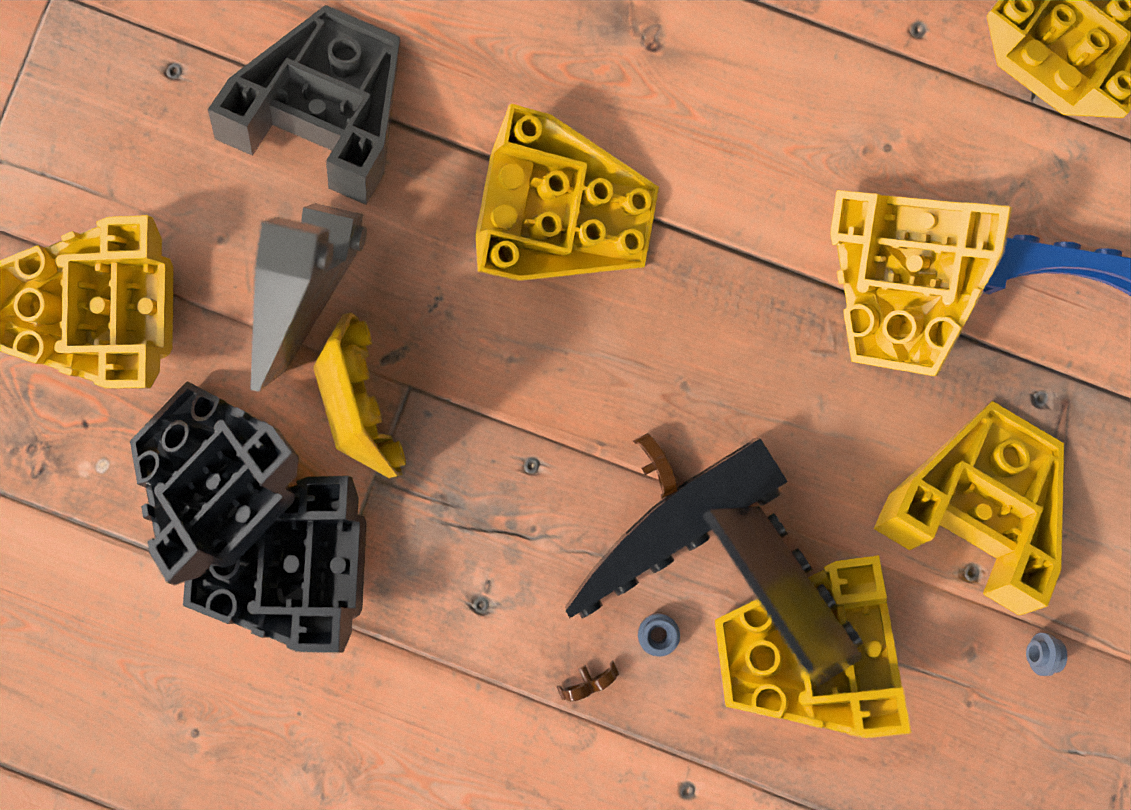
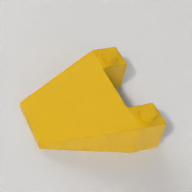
M991 401L888 495L873 529L910 551L934 539L938 527L941 525L996 558L983 595L1017 615L1048 607L1062 569L1064 443Z

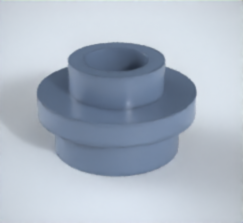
M652 614L646 617L639 626V643L643 650L650 655L657 657L666 656L672 653L679 644V627L671 617L665 614ZM656 627H662L666 630V637L659 642L651 638V632Z
M1038 633L1027 646L1026 658L1031 669L1037 675L1051 676L1054 673L1061 672L1066 666L1067 650L1064 643L1053 635Z

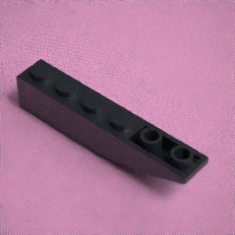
M761 438L749 441L677 487V492L663 498L651 507L615 542L584 579L565 605V611L569 618L578 613L581 618L589 616L603 606L600 601L603 597L615 591L617 596L624 594L639 583L636 579L638 575L648 569L656 573L674 562L672 554L686 546L691 551L708 541L710 536L707 532L712 529L703 517V514L717 509L749 507L755 502L759 506H763L781 495L779 487L788 481Z

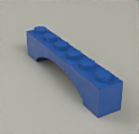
M1015 235L1013 238H1007L1005 252L983 291L984 294H992L1005 289L1006 281L1016 277L1033 274H1065L1092 279L1112 286L1131 296V258L1122 257V251L1117 249L1101 248L1091 252L1081 250V245L1075 242L1062 241L1049 245L1039 243L1040 238L1037 236Z

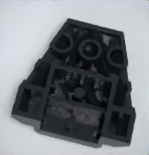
M188 381L130 440L137 484L146 488L149 504L146 503L141 506L143 518L152 521L155 539L151 538L147 541L149 553L165 581L175 586L200 577L211 565L224 568L234 565L294 502L295 494L289 484L297 477L299 456L279 429L258 420L249 413L228 404L226 401Z
M308 476L297 480V485L291 486L295 494L294 502L234 565L225 568L211 565L200 577L184 582L183 606L226 624H236L251 630V634L261 638H271L286 644V648L296 652L343 653L352 634V620L360 616L363 608L367 524L365 517L358 515L359 497L352 477Z

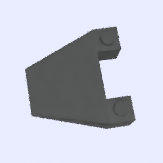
M323 6L228 78L208 108L215 140L253 156L271 126L274 125L331 150L326 160L328 189L367 205L385 173L400 37L332 7Z
M314 203L303 207L301 222L277 216L261 222L254 273L250 390L261 391L289 367L357 255V251H362L364 247L367 229L365 226H361L363 214Z

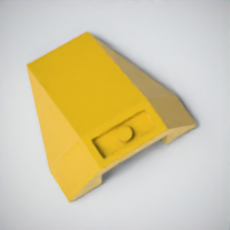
M998 0L987 14V21L997 66L1062 115L1124 118L1130 112L1131 0Z
M511 103L508 106L492 149L475 234L478 272L516 281L643 268L646 263L659 186L553 115Z
M351 312L342 314L313 366L335 447L342 453L388 478L402 476L401 466L406 465L400 441L394 442L392 435L378 434L376 423L382 422L380 409L374 396L368 397L363 381L370 378L365 358L369 357L367 346L372 345L368 325L365 320L359 322V318Z

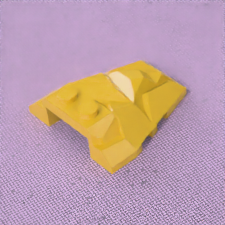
M837 190L831 225L832 245H837L841 270L837 271L839 284L844 286L847 308L843 312L851 361L938 376L974 306L1005 252L1012 207Z
M149 215L106 217L96 221L97 227L80 234L74 231L62 235V241L48 247L37 245L0 260L1 352L35 364L47 365L69 376L87 379L103 388L137 389L152 387L160 373V360L170 355L173 349L174 268L171 259L162 256V237L153 217Z
M879 555L835 561L824 566V570L808 577L815 588L821 584L826 587L838 605L831 610L841 625L849 621L864 643L857 648L862 656L860 661L819 687L807 675L758 599L715 619L726 707L847 733L862 738L911 734Z

